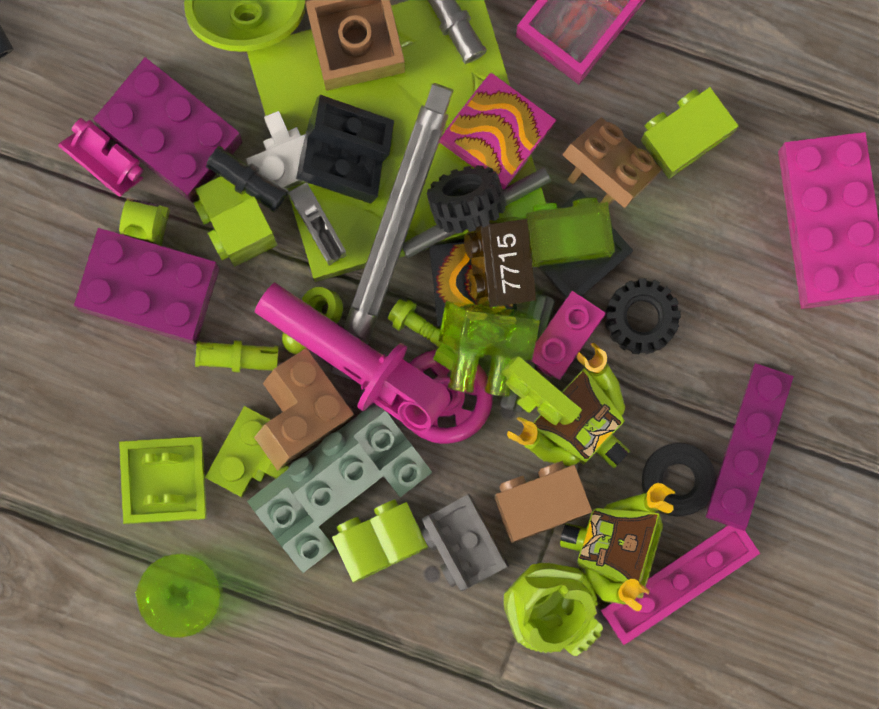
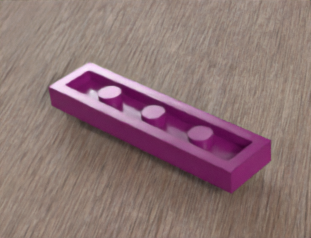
M757 363L752 367L705 518L743 531L747 528L794 376Z

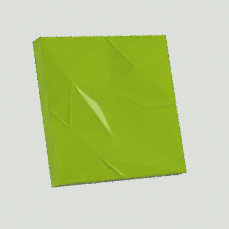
M408 0L391 5L405 61V73L326 91L311 29L291 34L270 47L247 52L265 116L279 111L287 131L297 127L300 136L306 134L312 110L320 94L394 120L390 154L382 163L378 197L371 204L307 182H302L287 189L290 192L304 183L308 184L346 250V257L335 261L329 266L290 198L314 282L365 268L421 105L425 106L432 84L437 83L454 89L446 110V114L449 116L442 135L490 73L510 86L484 0H456L461 10H467L471 17L469 23L482 45L487 49L483 56L468 64H464L463 58L449 35H443L439 28L441 22L428 0ZM441 143L438 144L405 241L437 225L427 198V190L431 189L430 185L434 181L439 182V177L443 174L448 176L452 170L457 169L461 171L464 167L471 166ZM530 155L525 165L508 186L536 172L532 155ZM540 187L505 206L504 213H499L500 217L498 219L519 217L530 220L547 215L548 208L542 188ZM468 229L464 230L463 233H455L434 245L462 240L468 234ZM402 249L399 258L405 256Z

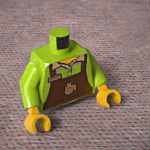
M591 343V346L595 349V355L592 359L587 360L580 352L577 354V360L589 372L584 368L562 391L565 396L582 409L576 419L570 424L562 425L558 422L557 425H554L542 415L534 422L518 417L517 420L523 423V432L519 436L510 431L507 433L509 439L524 445L544 462L555 464L563 461L565 466L576 465L580 462L584 465L595 453H598L611 467L615 468L630 452L613 435L625 422L622 417L625 411V404L619 381L607 363L606 352L595 343Z
M656 483L650 487L647 493L609 503L603 509H593L587 528L568 523L565 524L560 546L580 551L578 557L579 568L587 576L592 588L595 590L594 592L603 601L627 604L635 611L642 609V605L635 599L636 597L642 599L644 593L649 594L650 592L646 588V584L663 529L660 514L655 512L660 510L669 514L673 511L674 506L665 502L664 499L667 495L674 494V489L662 483Z

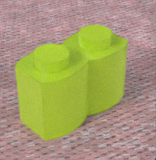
M396 499L391 500L373 509L376 516L361 523L359 517H355L336 527L339 534L333 536L332 539L353 583L428 548L407 502L398 505Z

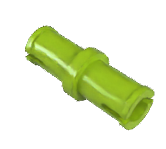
M234 340L233 344L197 341L195 367L232 368V372L240 373V369L273 371L277 367L278 346L242 345V341Z

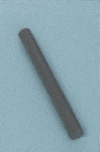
M543 167L506 187L505 190L503 189L506 206L550 183L551 179L546 169ZM435 225L405 241L402 250L408 259L456 232L453 230L448 233L444 231V228L440 230Z

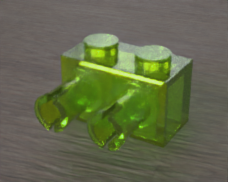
M446 301L438 341L451 347L452 351L455 352L450 382L447 387L464 392L465 389L468 393L474 392L479 357L489 355L492 359L484 391L497 396H501V393H503L502 396L509 397L511 391L505 384L508 378L501 371L515 357L519 356L525 360H532L540 320L519 310L498 307L490 308L482 305Z

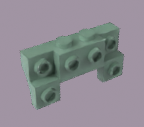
M373 403L367 410L360 413L340 430L326 436L321 444L305 457L295 460L287 471L247 502L301 572L304 573L335 549L334 545L319 527L326 520L383 476L398 496L402 497L429 476L432 471L390 415Z

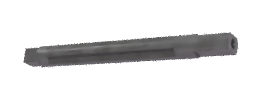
M437 83L432 84L425 106L421 105L344 326L345 330L367 345L449 116L446 114V110L454 89ZM330 366L329 371L331 373L353 380L334 366Z

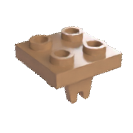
M602 117L573 141L563 153V156L576 166L567 179L572 185L585 174L607 193L598 205L603 211L614 200L626 208L662 170L647 151L637 148L624 137L619 127L607 122Z

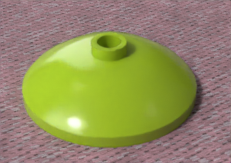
M184 0V10L190 29L205 43L223 50L248 52L270 47L288 37L303 19L306 10V0Z

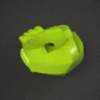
M553 563L530 565L504 593V610L516 641L535 652L539 651L540 653L543 651L544 653L561 652L564 648L571 655L578 656L583 651H587L601 636L600 633L603 630L602 625L594 618L597 614L596 606L598 602L595 590L592 588L587 576L579 568Z

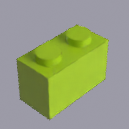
M711 87L702 93L694 89L677 102L680 107L668 117L664 112H661L644 125L647 131L643 134L641 142L659 167L662 168L668 179L732 136L738 128V124Z

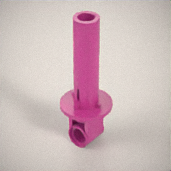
M276 282L266 290L255 308L257 315L362 385L361 390L364 389V392L357 406L360 410L365 411L375 403L400 420L410 430L422 433L426 432L449 405L450 394L443 384L431 379L403 360L407 351V346L403 343L398 344L388 356L382 355Z

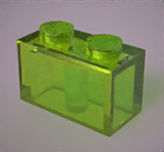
M583 198L573 201L574 207L557 209L556 203L533 206V212L526 213L525 216L528 221L532 267L612 257L615 248L608 202L598 203L597 198Z

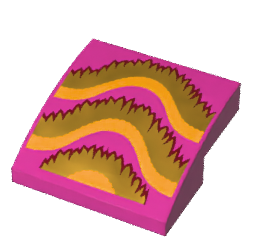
M490 73L441 136L439 143L474 168L477 165L483 166L484 169L487 167L492 168L498 174L502 189L505 190L525 165L532 152L552 129L556 119L497 76Z

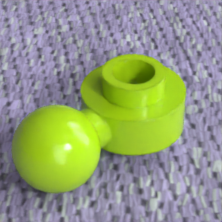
M315 287L308 290L301 299L320 313H322V308L327 303L328 311L325 316L336 324L339 322L343 313V303L336 292L323 287ZM283 332L282 343L287 351L298 354L306 348Z

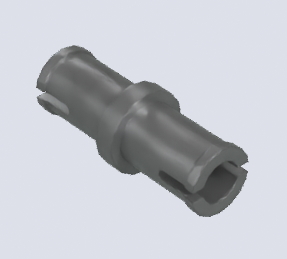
M428 0L441 22L440 30L443 35H449L463 58L464 64L471 63L486 53L487 49L482 45L469 23L471 17L467 10L462 11L456 0Z

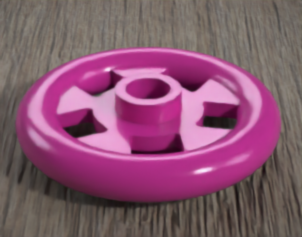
M436 350L425 352L414 358L409 364L421 372L430 368L437 376L434 380H437L446 387L451 396V401L440 417L454 415L456 426L448 428L438 427L437 419L426 432H412L433 443L450 444L463 441L477 433L490 415L493 393L489 378L484 369L473 358L469 357L460 368L461 371L468 375L463 384H460L454 378L447 376L450 371L449 369L433 360ZM465 394L477 396L474 411L461 408L464 403Z

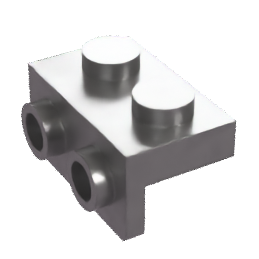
M470 494L422 518L425 527L421 529V533L432 551L438 549L445 562L441 565V570L451 587L457 585L462 592L509 566Z

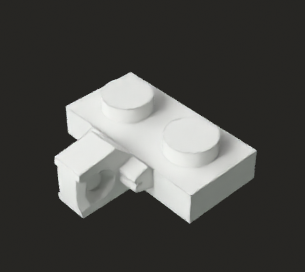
M279 111L265 116L264 119L272 138L263 141L266 151L246 159L248 165L253 163L259 167V173L283 189H288L304 182L296 179L305 135L300 136L297 127L287 131Z

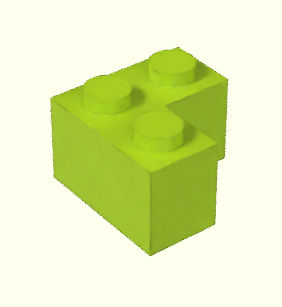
M218 177L195 189L200 200L194 202V206L204 225L209 222L212 223L214 230L208 232V235L221 260L230 258L232 264L236 267L278 245L255 197H251L247 193L239 194L234 190L235 185L223 177Z

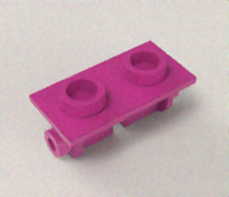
M80 118L71 129L74 133L58 145L118 197H121L143 179L140 175L144 169L139 166L140 161L131 156L118 144H115L109 150L106 146L111 138L95 126L91 120L86 122L83 118Z
M572 291L526 358L536 364L538 369L546 375L554 376L560 380L606 313Z

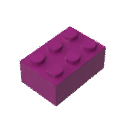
M146 57L143 58L93 118L100 130L191 203L198 197L195 189L210 182L216 175L215 172L205 167L214 150L220 145L224 150L233 155L243 143L241 135L236 129Z
M98 228L74 307L83 313L196 345L220 268L216 262Z

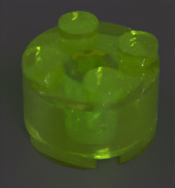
M185 554L164 556L152 563L145 570L136 590L138 609L145 622L162 635L173 638L194 636L207 630L219 617L223 605L222 581L215 569L202 559ZM175 587L181 589L188 587L190 590L186 595L189 601L186 606L182 603L173 604L172 599L175 597L173 589Z

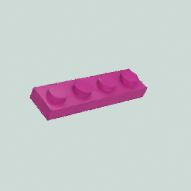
M727 525L649 577L646 588L650 590L649 594L644 593L642 599L637 597L635 599L642 605L640 611L633 610L627 604L611 603L600 610V612L622 645H625L758 556L760 552L745 530Z

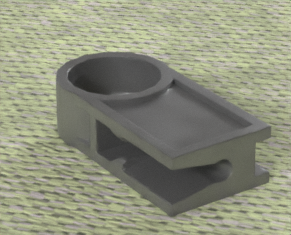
M304 183L288 192L328 265L330 266L335 261L346 257L345 248L308 184Z

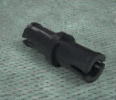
M220 145L211 154L205 166L235 185L234 190L241 195L247 193L251 197H255L257 201L274 213L282 205L289 192L259 173V167L253 163L248 166L224 150Z

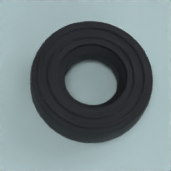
M686 443L665 445L656 450L645 463L642 472L643 491L647 493L650 487L656 483L663 484V475L669 466L673 464L686 465L694 474V486L686 495H667L664 501L673 505L674 508L671 513L664 514L674 517L694 514L705 507L711 499L716 484V473L713 464L702 450Z

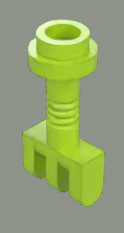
M399 299L388 316V320L393 322L392 327L401 331L407 326L427 340H430L431 343L439 347L433 360L447 369L457 372L463 365V362L469 358L471 351H474L479 345L477 337L460 326H455L451 333L447 334L414 312L417 306L416 303L411 300L405 302Z

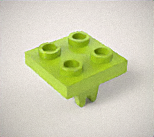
M202 437L119 442L123 524L207 519Z

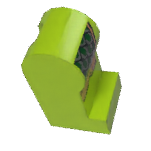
M127 198L120 219V234L162 246L170 209L158 204Z

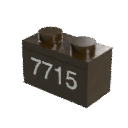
M519 217L500 218L496 221L490 220L489 225L484 228L478 226L475 231L471 232L468 229V234L464 237V246L467 256L471 258L473 274L469 276V289L471 296L476 299V304L491 308L535 301L536 294L527 219Z

